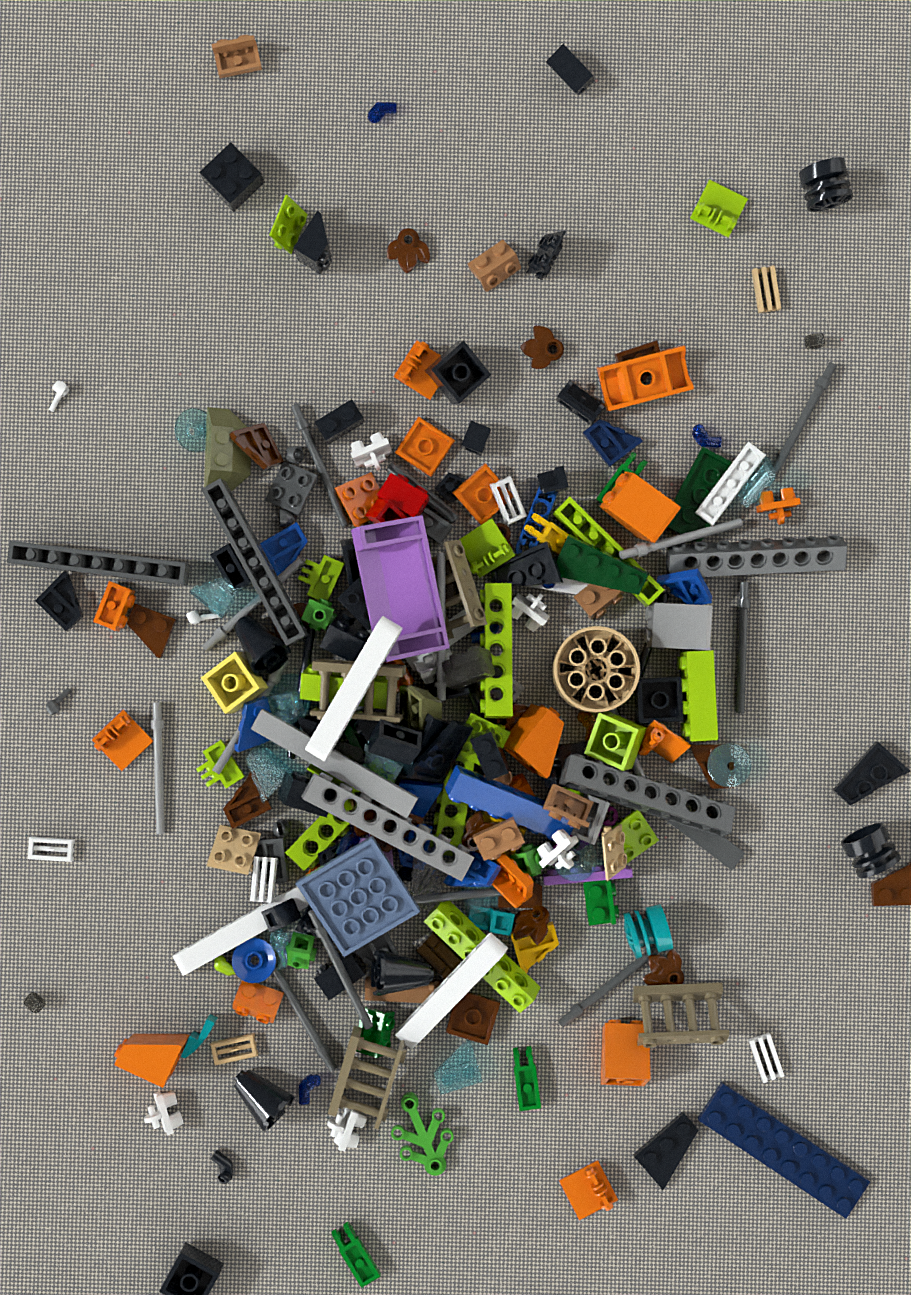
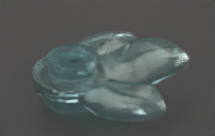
M278 929L275 932H271L270 945L278 956L277 970L286 968L288 963L285 947L288 945V936L282 929Z

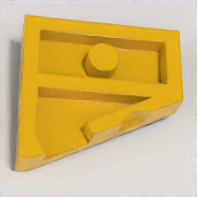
M553 921L547 924L548 933L538 945L533 942L530 936L515 941L513 933H511L519 966L525 973H528V969L536 962L539 963L548 952H551L559 945Z

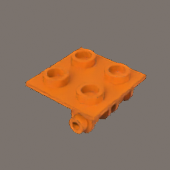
M416 340L393 377L431 400L438 386L425 370L441 355L430 349L427 343Z
M372 472L335 487L337 495L354 527L362 526L365 522L370 521L365 515L378 499L377 493L380 487Z
M124 709L92 739L95 743L94 747L98 751L102 750L121 771L153 742L152 738Z
M654 720L647 727L638 754L646 756L653 750L670 763H673L691 747V744L686 742L683 737L667 729L664 724Z
M598 1160L559 1180L579 1220L602 1208H605L606 1211L611 1210L614 1207L612 1203L618 1200Z

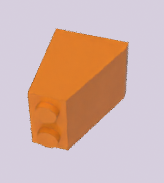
M625 472L617 478L614 488L605 494L600 508L636 538L655 543L681 507L635 473Z
M531 704L510 730L511 733L503 749L529 772L547 779L551 773L564 727V722L559 718L560 714L552 707L548 709L542 704L540 706Z
M608 1020V1023L603 1025L601 1085L645 1086L649 1082L650 1048H645L643 1045L637 1046L638 1034L644 1033L643 1021L634 1020L630 1021V1024L621 1023V1020Z
M132 1034L129 1039L125 1038L123 1043L118 1046L114 1057L117 1058L114 1065L163 1088L172 1076L190 1035Z

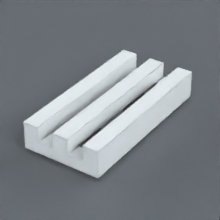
M511 476L489 484L506 525L527 517ZM506 483L509 485L520 515H516L504 485ZM499 486L506 501V504L509 508V511L511 513V519H509V516L507 514V511L497 489V487Z
M31 836L29 837L28 859L72 862L74 860L73 845L75 844V839ZM34 842L68 844V847L34 845ZM34 850L67 852V856L33 854Z
M254 856L250 901L274 903L278 858ZM261 861H262L261 880H260V891H259V897H257V896H258V885H259V874H260V863H261ZM268 862H271L268 898H265Z
M770 1033L748 1039L762 1082L766 1083L768 1082L767 1080L784 1077ZM765 1039L767 1040V1043H768V1046H769V1049H770V1052H771V1055H772V1058H773V1061H774V1064H775V1067H776V1070H777L776 1072L773 1071V1068H772V1065H771V1062H770V1059H769V1056H768V1053H767V1050H766V1047H765V1044H764V1041H763V1040H765ZM756 1042H759L769 1072L767 1075H765L755 1045Z

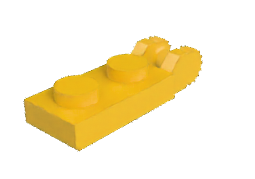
M533 513L531 518L536 523L544 526L543 530L540 533L531 525H526L524 530L536 537V540L540 543L549 542L552 551L559 556L569 534L551 521H547L540 515Z

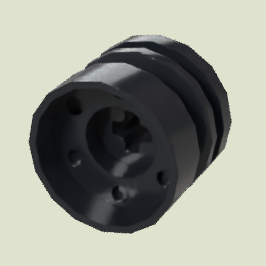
M836 157L821 160L805 167L799 172L802 188L810 190L804 195L805 200L808 201L806 206L809 212L829 210L848 202L854 197L852 190L849 189L851 186L850 181L842 180L848 175L844 158Z
M880 822L865 826L841 841L848 857H856L852 861V866L857 868L856 874L859 878L880 874L901 860L899 852L894 851L896 849L895 844H884L890 839L884 823Z

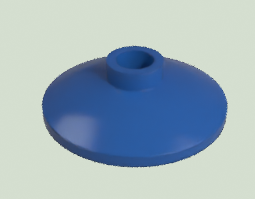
M250 938L236 947L232 956V967L235 974L241 980L248 983H259L266 980L273 973L276 966L274 949L268 942L259 938ZM254 956L259 958L257 965L252 964L251 960Z

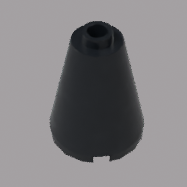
M251 616L242 617L237 621L235 626L236 634L251 671L256 676L261 677L263 676L261 673L265 672L272 674L287 662L288 657L286 655L288 652L291 653V649L285 645L282 639Z
M376 950L373 956H377V960L371 964V987H376V991L373 992L375 996L428 986L429 982L433 981L434 971L433 968H430L429 963L383 950Z
M242 1070L234 1078L236 1082L234 1088L263 1132H266L267 1129L269 1130L284 1115L285 1106L287 1104L291 1106L295 1100L292 1094L251 1070L246 1072Z

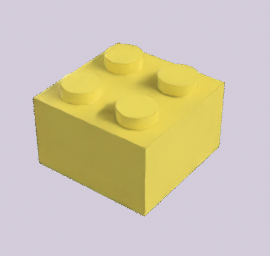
M234 652L201 677L225 714L236 713L243 707L245 702L253 700L269 688L262 677L256 676L251 671L244 652Z

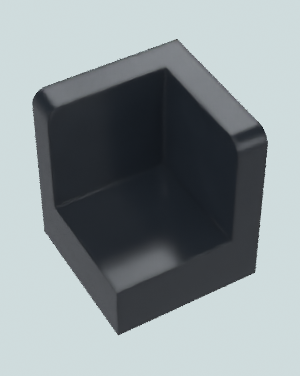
M471 421L461 448L482 456L491 429Z
M564 466L555 467L552 471L537 475L542 496L565 491L569 488Z
M293 898L261 912L269 932L278 930L302 918Z

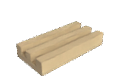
M775 265L768 268L752 269L758 313L780 310L781 303ZM767 273L770 275L774 306H772ZM758 274H762L767 307H763Z
M254 1033L210 1043L215 1065L259 1055ZM250 1040V1043L216 1049V1047ZM252 1048L250 1052L218 1058L220 1054Z

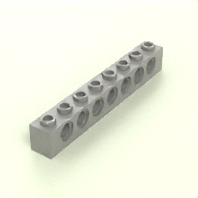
M323 772L320 775L313 774L301 796L303 800L460 881L463 880L474 859L469 853V848L458 844L457 847L450 844V838L440 833L438 837L431 834L432 829L421 823L419 826L412 824L410 817L405 818L402 815L397 816L391 813L392 810L381 803L379 806L372 803L373 799L363 793L359 796L354 794L352 787L342 782L340 785L331 782L333 777ZM329 788L336 791L335 797L331 800L324 798V792ZM348 799L355 800V807L352 810L344 809V803ZM369 809H373L375 811L374 818L372 820H365L364 813ZM387 820H394L395 825L392 830H384V823ZM407 830H413L414 837L409 841L404 840V833ZM432 840L434 843L433 848L425 851L423 849L424 843ZM451 850L453 852L452 858L444 861V852Z

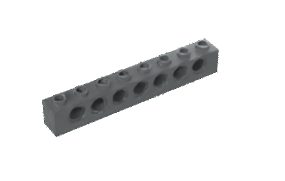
M220 478L202 488L201 490L285 645L292 646L310 636L227 482Z
M829 535L823 538L808 536L803 539L786 537L783 540L764 538L761 541L743 539L739 542L721 540L717 543L702 541L695 544L681 543L666 548L667 574L698 569L702 577L845 570L847 544L842 537L837 535ZM804 551L801 555H796L798 552ZM782 552L779 556L774 557L776 553ZM759 553V556L752 558L754 554ZM738 555L736 558L730 559L731 556ZM716 556L714 559L708 560L709 557ZM694 557L692 560L686 561L687 558Z
M9 541L7 563L188 586L190 564L185 562Z
M579 754L570 755L564 760L558 784L560 786L719 837H724L732 832L736 808L729 806L725 801H713L703 794H691L685 788H673L667 786L668 784L663 781L654 782L641 774L633 775L627 773L626 770L608 767L601 761L586 760L584 756ZM582 770L588 772L589 779L584 777ZM603 777L610 781V785L604 782ZM624 784H627L630 787L631 792H628L624 788ZM645 790L650 793L651 799L645 795ZM665 797L671 800V805L666 802ZM686 803L691 806L692 812L686 808ZM706 810L711 813L712 818L707 815Z

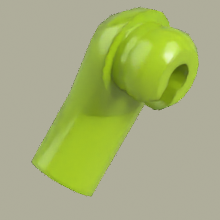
M220 955L214 959L216 971L227 976L235 975L232 964L226 962L224 956Z

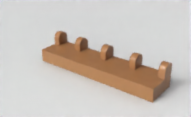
M366 976L365 1000L423 1003L444 980H433L429 982L428 986L375 996L373 992L376 991V987H371V977Z

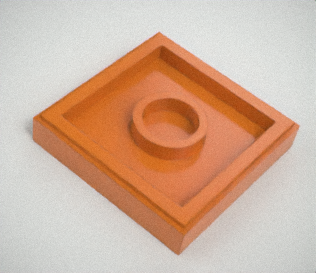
M418 417L395 451V454L432 477L455 440L421 417Z
M485 463L452 492L480 525L487 522L500 510L489 485L498 482L500 479ZM499 486L497 487V489L499 491L503 504L505 505L506 501ZM506 488V490H507V492H508V495H509V497H510V500H511V499L513 498V495H512L511 492Z

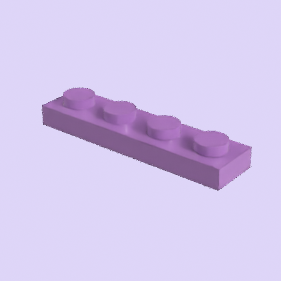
M593 865L588 870H582V867H571L567 872H560V869H549L547 873L543 874L545 886L606 880L604 865ZM626 866L611 879L633 878L632 868Z

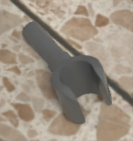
M69 688L56 699L46 704V709L50 715H54L61 710L58 703L62 702L71 692Z

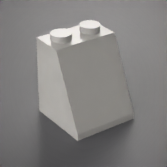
M651 603L645 611L648 628L644 632V642L650 648L694 651L710 650L713 606Z

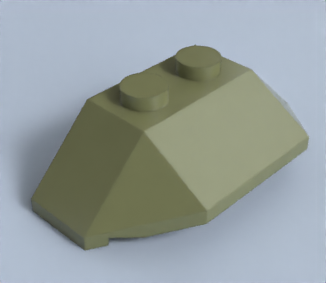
M207 407L204 487L221 478L227 482L230 490L233 491L251 475V458L230 439L229 435L232 431L243 429L247 426L230 409Z
M411 685L400 686V714H404L401 726L416 731H424L427 725V721H425L427 713L442 719L443 706L439 698L434 697L427 690Z

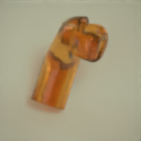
M581 711L578 713L577 719L586 728L584 740L589 741L596 719L590 712Z

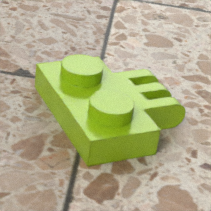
M326 555L323 556L320 565L306 559L305 564L312 566V568L309 570L302 567L301 571L309 575L308 578L299 575L298 580L311 585L307 593L308 596L317 600L323 598L329 601L345 564Z
M223 740L202 751L208 761L196 768L198 773L202 772L205 768L208 771L201 776L202 780L209 776L212 777V780L207 781V787L221 780L224 787L228 788L245 777L232 755L220 775L212 771L227 747Z

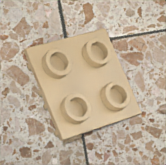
M622 824L613 829L611 826H603L601 831L607 881L623 870L627 864V855L624 853L625 834L622 832Z
M220 825L206 866L248 875L249 872H253L252 862L261 833L238 828L232 829V827Z

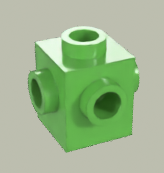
M310 598L301 619L309 622L308 626L310 628L321 631L322 628L327 629L337 614L334 613L335 608L331 606L332 602L320 598L319 601ZM317 611L323 612L324 617L319 618Z
M533 843L522 845L520 851L510 855V858L516 861L518 867L531 877L542 873L541 869L543 868L539 864L542 858L537 851L541 845L533 846Z
M293 932L291 942L286 943L284 956H288L287 965L296 969L309 968L310 961H315L317 948H313L315 936Z

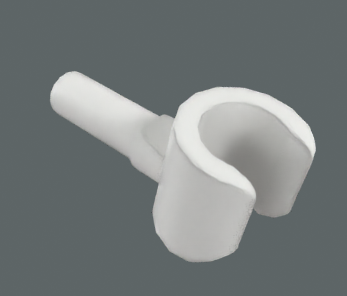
M57 381L52 387L57 392L49 408L52 412L55 411L61 398L69 392V387L63 381Z
M197 610L186 614L191 624L219 618L218 613L199 616Z

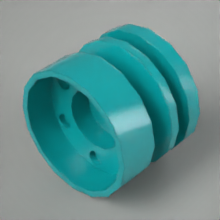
M660 903L646 907V918L643 919L639 911L634 910L636 921L632 920L629 912L623 913L626 939L636 959L642 958L641 947L644 948L646 955L650 956L651 944L655 945L659 953L673 949L670 929Z

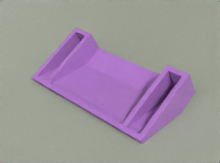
M423 515L359 526L352 529L351 533L372 632L382 616L403 628L384 662L449 649L450 646Z

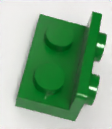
M611 880L583 882L588 925L607 923L615 925L616 918H619L618 905H614L613 896H616L615 883H611Z
M365 1006L364 1008L373 1026L365 1030L361 1020H359L358 1027L362 1028L360 1036L364 1037L366 1041L390 1048L391 1031L395 1025V1012H383ZM364 1049L356 1050V1052L374 1058L384 1056Z

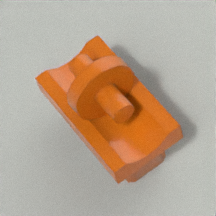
M793 487L780 489L781 501L774 502L772 491L759 493L760 505L756 506L757 513L775 510V513L768 514L769 520L776 519L778 525L784 524L785 518L791 517L792 514L791 510L784 511L783 509L796 507L801 504L800 498L795 496Z

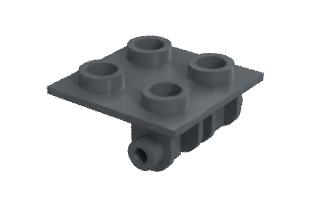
M284 461L265 500L299 516L300 513L304 512L303 509L306 501H309L308 496L312 495L311 491L315 484L318 483L316 481L318 475Z

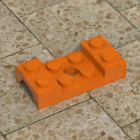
M680 345L661 350L660 352L597 367L606 410L612 411L693 390L694 386L688 375L685 360V346ZM644 372H649L652 376L651 382L647 385L642 384L640 380Z

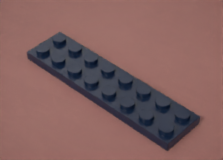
M722 1081L698 1116V1120L845 1219H847L870 1183L866 1177Z

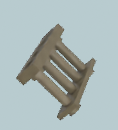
M461 540L444 542L446 551L443 552L445 553V561H450L453 570L452 573L445 575V585L456 581L460 592L445 599V607L447 609L463 602L466 615L449 621L446 613L448 640L454 638L453 629L469 623L471 628L487 625L485 612L482 609ZM436 556L431 558L433 567L437 565Z
M320 658L312 661V670L319 671L321 684L320 706L313 708L310 711V715L317 716V719L322 720L329 707L330 675H332V672H340L344 682L355 661ZM383 663L377 673L379 676H386V680H388L386 713L373 712V680L364 697V711L356 710L351 719L375 721L382 719L394 724L401 722L404 714L395 713L396 688L399 677H403L406 674V665Z
M722 983L634 986L632 1000L633 1003L641 1005L644 1033L638 1034L637 1046L643 1045L645 1048H653L657 1045L689 1043L721 1045L727 1042L730 1033L729 1030H720L716 1003L718 999H721L723 993ZM696 1000H705L707 1002L711 1030L698 1031L694 1005ZM674 1001H683L685 1003L689 1031L675 1032L672 1008ZM652 1002H661L663 1004L666 1032L653 1033L650 1010Z
M354 1026L328 1114L336 1116L338 1108L343 1109L345 1107L377 1117L374 1128L379 1129L381 1121L385 1122L389 1109L385 1107L399 1063L403 1064L407 1053V1050L403 1049L405 1041L400 1040L398 1050L364 1040V1037L360 1036L362 1028ZM364 1049L394 1058L395 1060L392 1069L358 1060V1057L354 1056L356 1050ZM356 1068L389 1078L386 1089L352 1079V1076H349L350 1069L355 1070ZM349 1088L382 1097L380 1108L347 1099L343 1095L344 1089L349 1090Z

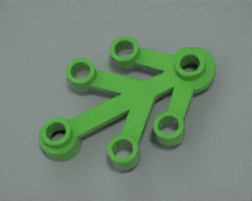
M407 1092L401 1098V1107L404 1111L409 1112L417 1134L405 1130L401 1125H395L391 1130V1136L394 1140L404 1139L423 1147L426 1155L413 1151L409 1145H404L400 1149V1158L404 1161L411 1159L425 1166L427 1173L438 1176L446 1169L444 1153L448 1144L453 1141L454 1133L450 1128H444L440 1134L441 1141L435 1151L432 1142L439 1124L445 1119V1111L442 1108H435L432 1111V1120L426 1131L417 1110L418 1096L413 1092ZM411 1100L413 1101L414 1105L408 1107L405 1103L406 1101ZM440 1112L443 1116L438 1119L434 1114ZM399 1129L402 1134L397 1136L394 1134V1131ZM450 1133L451 1137L449 1139H445L443 1137V1134ZM404 1150H409L411 1154L409 1156H404L402 1152ZM433 1162H438L439 1167L433 1168L431 1164Z

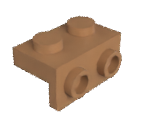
M241 35L233 40L221 39L211 44L220 79L262 70L254 35Z
M501 240L467 264L486 292L521 269L517 254L504 240Z
M589 584L577 593L574 599L586 612L588 618L592 620L594 618H601L607 612L606 608L611 604L614 606L624 598L623 594L625 592Z
M552 784L542 809L548 811V816L561 821L562 818L568 820L567 825L576 829H580L581 826L588 828L590 823L586 822L594 802L556 784Z
M514 817L473 834V839L484 861L497 859L503 852L517 850L525 843L524 835L520 831Z

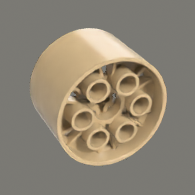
M601 626L583 628L570 635L559 647L552 664L554 686L561 698L573 708L590 713L605 712L622 705L633 694L640 677L639 658L631 642L616 630ZM582 637L585 638L588 648L585 651L576 641ZM610 640L618 644L611 652L606 651ZM594 641H599L603 644V651L601 653L593 652L591 645ZM579 651L583 654V661L577 664L572 661L571 655L573 652ZM614 653H618L622 657V663L619 666L611 663L610 657ZM590 661L595 667L599 666L601 668L598 671L599 678L595 674H590L589 671L592 669ZM560 664L574 666L573 671L560 672ZM630 667L629 676L618 673L619 668ZM577 673L581 675V685L574 686L571 684L570 677L572 674ZM612 676L620 678L621 685L618 688L610 686L609 680ZM592 686H598L601 689L599 698L595 699L590 696L589 689ZM582 687L586 690L581 702H579L573 696ZM609 689L615 697V700L608 703L604 690Z

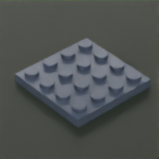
M373 835L296 881L297 887L344 957L420 912L419 906Z

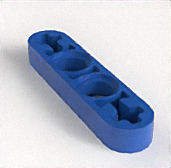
M540 487L538 488L515 548L516 555L522 552L519 547L524 546L527 539H522L523 535L529 539H537L524 530L526 525L530 523L537 524L540 533L544 526L536 523L531 518L533 513H536L535 505L544 503L547 506V512L540 515L547 520L558 492L548 495L547 499H552L550 503L546 499L538 498L541 495ZM536 540L535 543L531 541L528 548L537 546L539 541Z

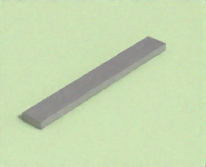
M261 709L251 728L253 731L405 818H408L419 798L335 749L332 750L325 762L305 750L312 736L265 709Z

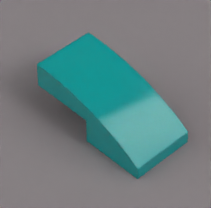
M475 904L469 905L467 918L479 929L511 936L515 917L514 913Z
M210 1014L205 1021L201 1033L192 1032L181 1055L182 1058L191 1055L203 1043L214 1027L218 1017Z

